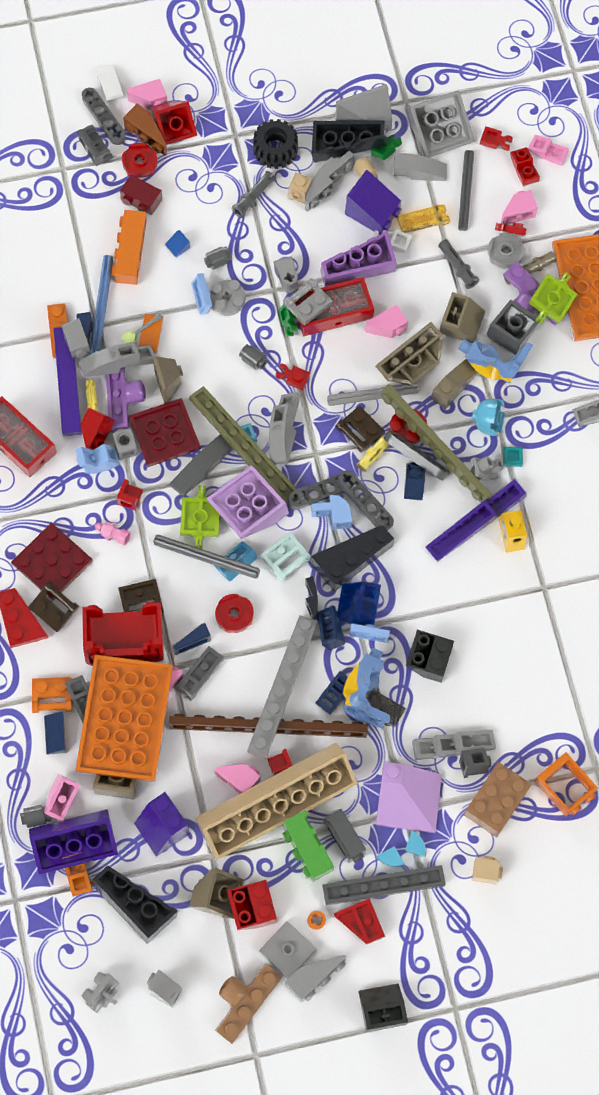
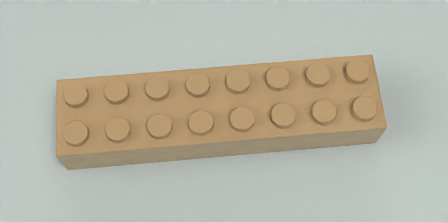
M334 743L196 817L195 820L209 850L215 859L218 860L283 825L284 821L304 810L306 812L357 785L358 782L345 752L337 743Z

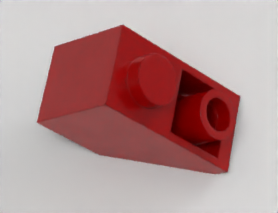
M88 407L80 424L85 447L94 450L103 445L115 419Z

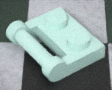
M291 532L260 555L281 582L286 580V576L303 563H308L311 558L310 554ZM297 552L301 555L281 571L279 568L281 564Z

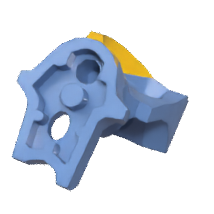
M464 339L458 350L466 354L465 358L482 376L491 380H504L510 384L533 344L526 343L506 363L500 360L493 346L474 341L471 344Z
M372 648L370 654L366 653L345 682L343 695L346 701L343 710L358 722L369 723L382 729L385 723H389L390 715L372 707L366 698L367 692L378 688L380 671L384 665V661L380 660L383 652Z

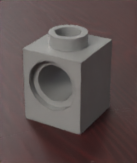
M121 428L112 433L120 460L138 455L131 428ZM123 440L129 441L126 445L120 444Z

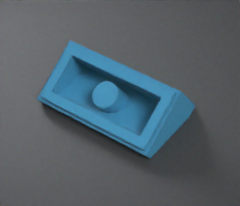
M243 541L225 555V557L249 565L257 560L255 551ZM215 566L229 582L239 575V573Z

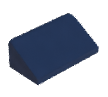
M63 712L45 715L46 754L67 753Z

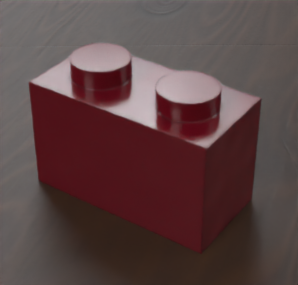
M133 175L129 176L120 190V198L124 204L132 205L139 211L146 212L151 216L163 199L161 189Z

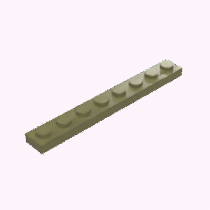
M390 384L384 387L381 393L383 401L387 405H391L396 415L408 423L409 429L420 436L421 442L433 450L434 456L446 464L447 470L459 478L460 484L472 492L471 494L475 500L481 503L484 500L487 501L492 493Z
M204 386L190 395L189 400L245 463L248 466L252 465L284 500L289 509L287 499L292 492L297 490L295 486ZM294 497V499H293L292 501H293V502H298L301 498L296 499V498Z

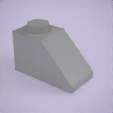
M80 319L62 324L64 338L72 358L86 356L90 349Z

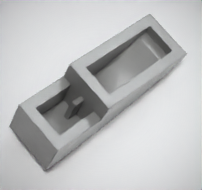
M395 152L394 176H411V180L447 181V164L425 156Z

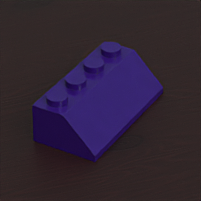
M108 809L66 819L63 822L58 821L29 829V839L39 875L118 855Z

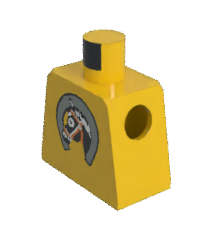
M522 511L502 513L498 520L506 553L525 550L527 532Z

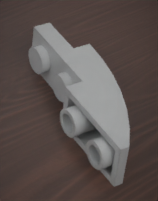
M350 150L337 161L333 157L329 158L318 170L306 194L305 210L307 212L311 208H316L324 197H329L333 192V183L341 177L342 173L349 171L353 167L354 154Z
M130 342L95 352L78 361V365L83 377L119 373L122 367L153 364L155 354L151 345L136 347L135 342Z
M297 392L281 395L279 405L273 406L269 429L270 460L275 465L289 462L296 435L293 424L301 397Z

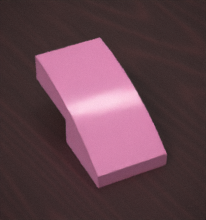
M534 135L528 147L531 153L561 166L569 153L568 147L554 144L550 138Z

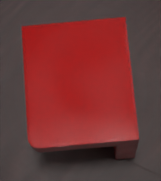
M124 479L117 495V504L136 511L143 494V489L129 485V480Z
M286 748L282 750L281 754L267 758L273 776L293 766Z

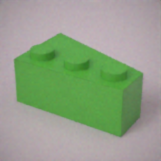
M304 810L284 821V832L282 835L287 844L291 842L294 848L292 853L295 859L302 862L304 867L301 869L306 879L310 878L314 882L334 871V866L323 844L320 843L315 828L310 825L307 819L308 814Z

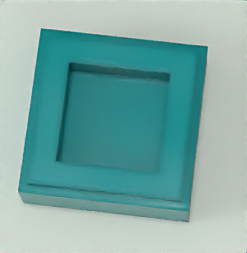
M504 447L503 467H522L523 447Z

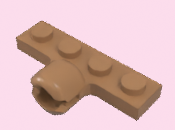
M265 963L248 985H245L237 977L231 976L221 986L219 995L230 1004L231 1008L215 1031L229 1043L233 1044L282 976Z

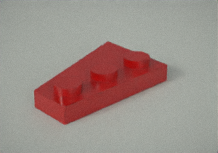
M15 588L0 592V610L10 648L49 638Z

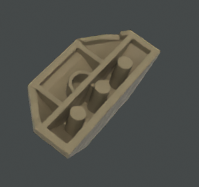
M430 322L375 365V367L387 381L412 386L440 363L443 335Z

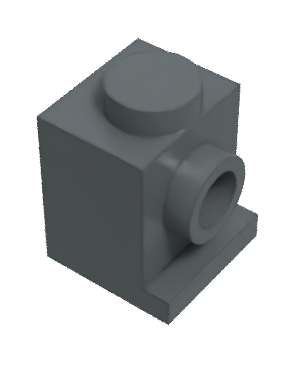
M485 748L462 751L459 764L463 777L468 778L470 775L488 773L489 767H491V758L489 755L487 756Z

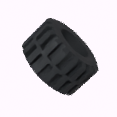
M270 119L268 123L266 121L262 122V126L259 125L253 137V151L257 161H260V164L263 166L266 164L267 168L270 169L271 166L274 169H278L279 166L284 168L286 164L290 165L292 160H295L298 152V136L294 127L291 124L288 125V122L285 120L281 122V119H277V121ZM278 140L283 142L284 145L274 148L267 145V143Z

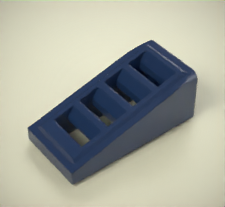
M91 312L78 313L76 318L80 319L89 345L92 326Z
M332 605L317 612L322 646L328 650H333L344 645L345 638L336 607Z
M202 623L173 645L174 654L179 655L210 642L211 635L206 623Z
M342 671L338 672L315 702L317 706L330 716L345 698L343 695L344 686L339 683V680L345 683L348 676ZM334 686H336L338 689H340V690L342 691V694H340L339 692H337V691L334 689ZM329 692L332 693L338 699L334 700L331 696L328 695ZM327 699L330 703L333 704L332 707L326 704L323 700Z

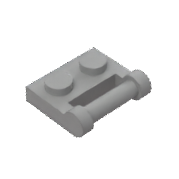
M312 278L292 296L283 299L284 305L304 326L333 303ZM310 290L314 292L296 307L294 303Z

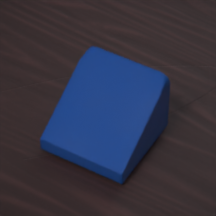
M178 230L165 243V246L177 258L190 248V241Z

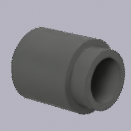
M221 246L205 253L206 257L204 258L207 268L212 270L228 264L232 260L227 246Z
M246 344L239 353L241 360L255 370L263 369L267 364V355L253 345Z
M42 804L23 808L24 813H20L22 825H26L27 828L44 825L46 822L51 821L49 815L44 814L45 806Z

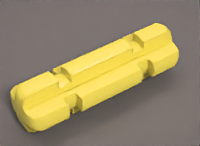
M93 379L86 380L87 409L89 407L98 411L95 381Z

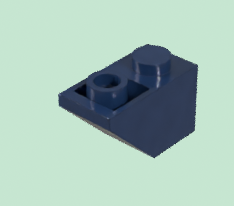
M415 462L406 463L404 499L423 501L425 469Z

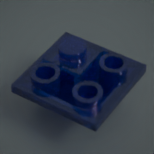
M363 581L342 584L337 610L339 621L341 623L362 626L366 624L374 625L381 584Z

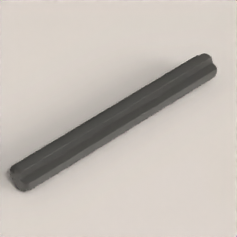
M465 150L458 222L459 231L468 230L474 161L473 150Z

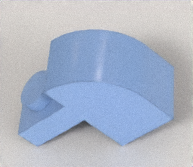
M103 444L94 450L84 447L76 449L77 462L80 467L85 469L87 474L108 471L120 465L116 447Z
M330 495L329 502L317 501L315 504H311L312 517L331 516L332 530L351 528L350 506L342 497Z

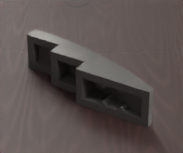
M218 435L170 482L169 486L184 497L206 479L209 472L218 466L222 458L231 452L233 448L221 435Z

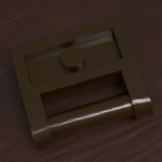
M360 405L335 425L338 431H342L357 446V450L360 453H363L385 434V430ZM350 424L366 441L362 442L347 425Z
M156 579L118 587L124 612L142 611V608L130 611L129 606L153 600L156 603L161 602ZM161 602V610H162V613H164L163 606H162V602Z
M49 581L28 608L54 631L59 632L77 611L79 605L76 602L70 601L54 587L55 584ZM47 594H52L68 608V611L66 613L46 597Z

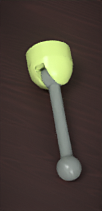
M160 313L155 314L152 320L136 332L130 330L121 335L126 343H136L137 335L156 320H161L162 315Z

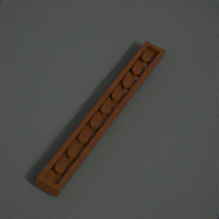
M174 714V716H169V729L254 733L260 717L245 719L241 716H235L233 719L220 715L207 718L204 715L186 717L184 714ZM281 719L276 734L367 738L368 724L358 721L352 722V724H345L343 721L324 723L322 720L304 722L302 719H293L292 721Z

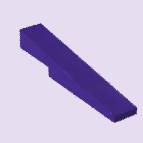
M62 327L54 328L62 435H82L75 358L71 356Z
M515 479L512 480L487 501L484 500L425 548L437 562L500 517L502 513L507 512L526 498V491Z

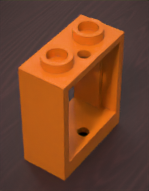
M567 752L534 780L565 817L569 814L574 816L582 809L580 805L583 802L589 803L597 796L595 792L598 787ZM564 766L570 770L587 790L569 808L546 783L548 779Z

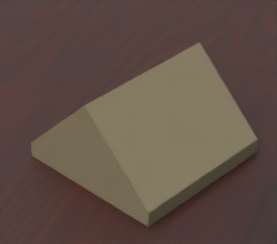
M96 774L93 790L98 795L134 800L138 780Z

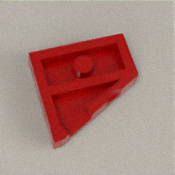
M370 898L334 913V916L366 945L386 937Z

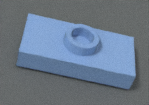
M198 273L191 284L200 315H206L212 307L210 290L207 288L204 273Z
M351 624V637L388 643L389 630L378 629L371 624H366L365 626Z

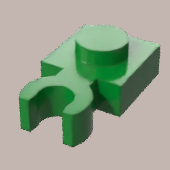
M390 135L385 147L370 150L371 156L384 161L396 151L395 148L402 145L401 137L395 140V136Z
M283 304L278 310L282 327H285L286 336L292 337L294 336L293 332H298V326L294 321L296 317Z

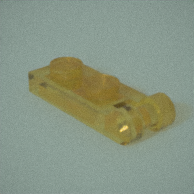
M444 204L397 215L400 229L404 233L437 225L443 226L451 222L449 216L446 215L447 209Z

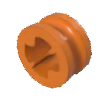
M313 911L307 918L308 926L314 930L321 929L326 922L325 915L321 911ZM313 915L322 918V921L319 922L321 925L317 926L316 923H311Z

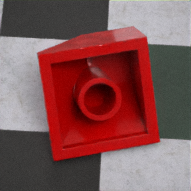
M189 101L166 102L151 107L154 121L166 145L197 136Z

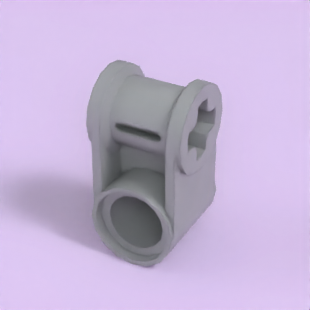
M289 256L273 261L283 291L294 293L298 289V276L292 257Z

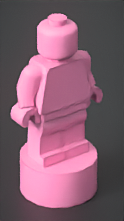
M105 522V524H95V529L100 531L101 536L105 537L107 541L113 538L117 540V543L125 546L130 540L131 532L115 528L116 523Z

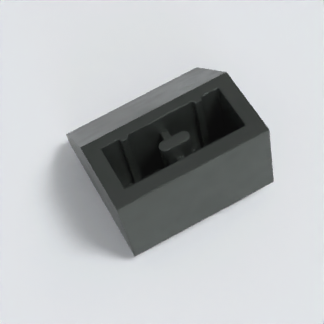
M417 629L406 667L424 678L442 683L454 640Z
M399 983L358 991L366 1033L408 1024L405 1003Z

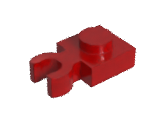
M485 126L479 145L492 149H497V146H501L503 150L509 151L510 145L505 142L512 143L513 137L510 135L501 136L502 131Z
M513 222V225L496 223L495 226L496 231L523 236L526 235L527 228L523 227L524 224Z
M280 363L279 368L285 372L279 373L276 371L275 376L278 379L286 378L287 385L303 391L311 372L293 366L292 370H290L287 365Z

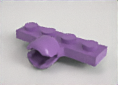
M516 261L503 276L519 291V295L513 301L532 313L536 308L530 305L529 301L540 283ZM546 316L555 326L557 325V322Z
M122 367L119 373L106 375L108 416L115 419L111 432L121 428L129 429V405L143 402L146 399V390L141 380L126 381L125 367Z

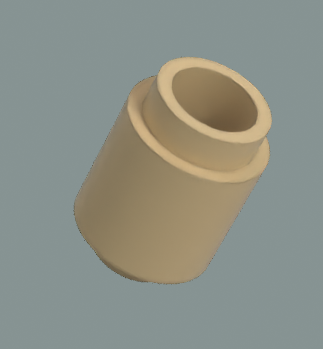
M361 157L356 160L354 170L359 177L362 176L365 170H368L378 179V172L369 158Z

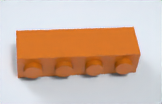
M124 210V215L120 216L119 227L122 228L121 232L117 233L119 247L118 249L115 248L114 259L117 260L116 265L112 266V276H115L116 283L138 284L147 223L146 212Z

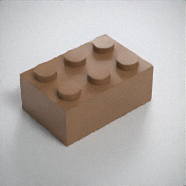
M498 762L467 807L464 816L497 838L532 784Z

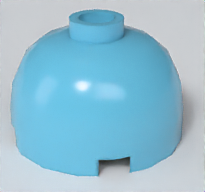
M486 399L478 405L477 409H474L472 419L475 421L478 430L483 434L499 436L497 432H501L505 412H501V406L505 407L503 400Z

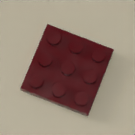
M182 398L129 415V420L147 468L201 450Z
M51 522L11 561V564L40 591L51 581L55 584L54 587L62 593L93 562V559ZM47 594L50 600L54 601L56 599L52 594Z

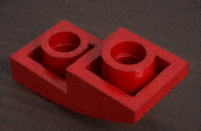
M525 147L511 151L510 156L522 185L526 186L539 182L540 176L533 165V157L528 148Z

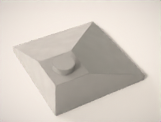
M387 84L336 101L335 121L385 120L387 132L392 129V114Z
M459 90L405 108L412 131L425 157L430 158L475 142Z

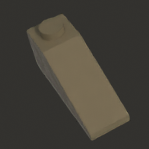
M465 359L433 389L431 399L446 410L478 372Z

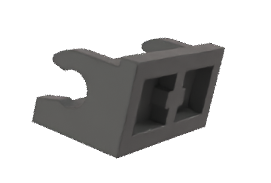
M89 125L77 130L78 139L95 166H98L112 159L113 155L104 144L97 130L94 129L95 127Z

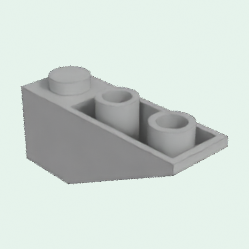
M342 955L300 967L285 981V985L301 1003L305 999L308 1002L315 996L316 992L314 990L319 985L324 987L331 980L330 975L334 971L338 973L346 965L344 961L347 957Z
M159 969L156 974L153 972L147 981L150 995L171 1008L183 990L179 984Z

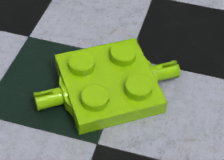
M547 273L536 289L529 304L540 311L536 318V321H539L540 324L543 323L546 316L558 324L562 321L577 296V293L566 284L571 277L570 274L567 276L568 273H564L559 280Z
M201 485L198 486V496L192 498L182 497L180 536L195 537V547H198L199 542V548L201 549L203 548V538L219 537L220 520L219 513L206 499L208 497L205 496L206 486L204 485L203 489Z

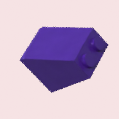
M365 170L346 196L345 215L374 232L375 230L378 231V234L381 235L383 230H389L394 217L397 218L400 215L402 200L371 172Z
M166 792L150 801L134 822V825L156 857L190 834L187 822Z

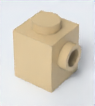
M295 172L289 185L288 198L305 204L306 194L312 178Z
M492 856L476 857L472 881L496 884L498 879H502L503 867H500V861H497Z

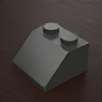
M510 299L490 323L486 335L516 355L527 343L538 326L539 321H536L537 317Z

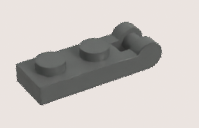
M208 646L175 689L180 693L183 692L187 695L186 698L192 701L223 662L224 656ZM189 681L194 684L192 689L186 686Z

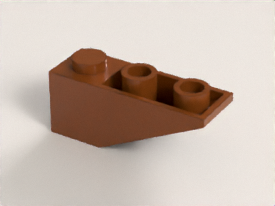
M136 103L123 117L124 128L129 133H134L143 143H148L157 153H162L166 156L167 146L152 114Z

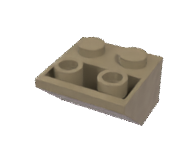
M452 292L439 331L444 335L460 340L465 339L473 344L481 326L485 310L470 297Z

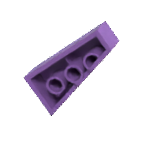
M386 230L381 235L375 238L372 237L359 246L356 245L344 253L341 252L321 262L320 272L324 287L361 277L365 279L395 272L397 262L388 231Z

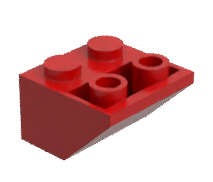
M267 880L227 890L237 931L255 929L277 923Z

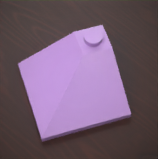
M252 465L206 498L240 539L276 524L289 514L284 500Z
M384 762L376 826L436 833L442 774L404 764Z

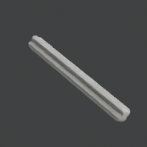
M414 383L412 386L406 384L392 386L400 396L416 394L419 391L417 383ZM384 387L328 395L327 402L329 406L382 399L381 393Z

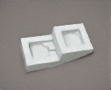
M113 65L96 69L106 101L122 97L123 92Z
M395 229V232L388 230L393 251L406 252L412 236ZM375 230L373 237L379 236V232Z

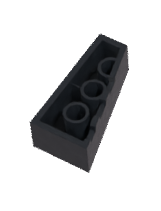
M385 120L313 121L311 155L314 163L328 160L331 157H342L349 150L355 154L385 147L387 132Z
M380 525L312 555L310 564L335 592L392 548L394 537L383 525Z
M106 866L92 879V886L146 944L178 915L177 909L165 904L163 900L151 895L144 888L134 884L130 879L110 866Z

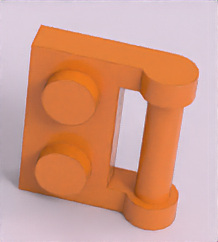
M32 678V713L52 710L72 712V699L64 684L72 680V678ZM66 698L65 702L39 703V699Z

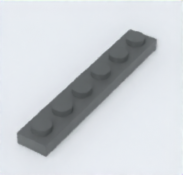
M442 865L322 884L325 906L446 886Z

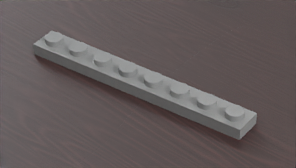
M299 615L247 753L267 759L317 627V620Z

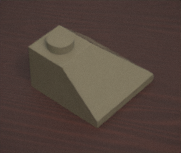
M155 356L153 357L154 372L165 404L170 402L180 386V376H183L181 365L177 366L175 359Z
M213 867L194 886L189 907L234 919L227 890L241 887L244 879Z

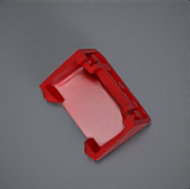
M147 602L142 606V611L103 613V610L97 605L82 607L83 652L86 664L93 666L95 655L155 663L164 659L161 602Z

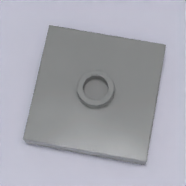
M286 921L259 952L288 979L310 958L317 948Z

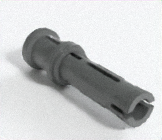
M266 171L251 190L243 194L240 201L231 207L236 216L244 218L248 209L255 205V200L275 179L274 175L270 177L272 175L271 172Z
M448 239L442 240L438 247L455 268L457 277L463 280L466 289L473 288L480 279L472 273L470 265L463 262Z

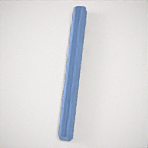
M111 255L103 256L90 355L100 351L113 265V256Z

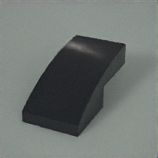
M310 576L305 578V586L310 597L305 598V605L311 619L316 620L318 595L314 578Z

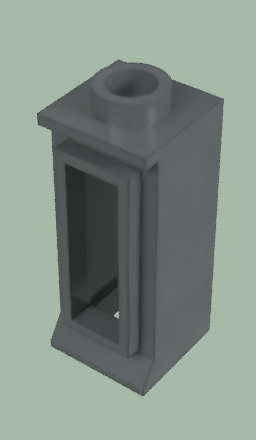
M339 809L324 818L323 823L327 825L329 832L345 858H348L347 862L353 861L357 863L365 857L363 854L366 853L367 849L343 810Z

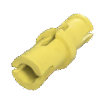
M380 437L372 448L366 450L367 453L356 463L359 469L366 472L374 461H378L380 454L389 446L384 437Z

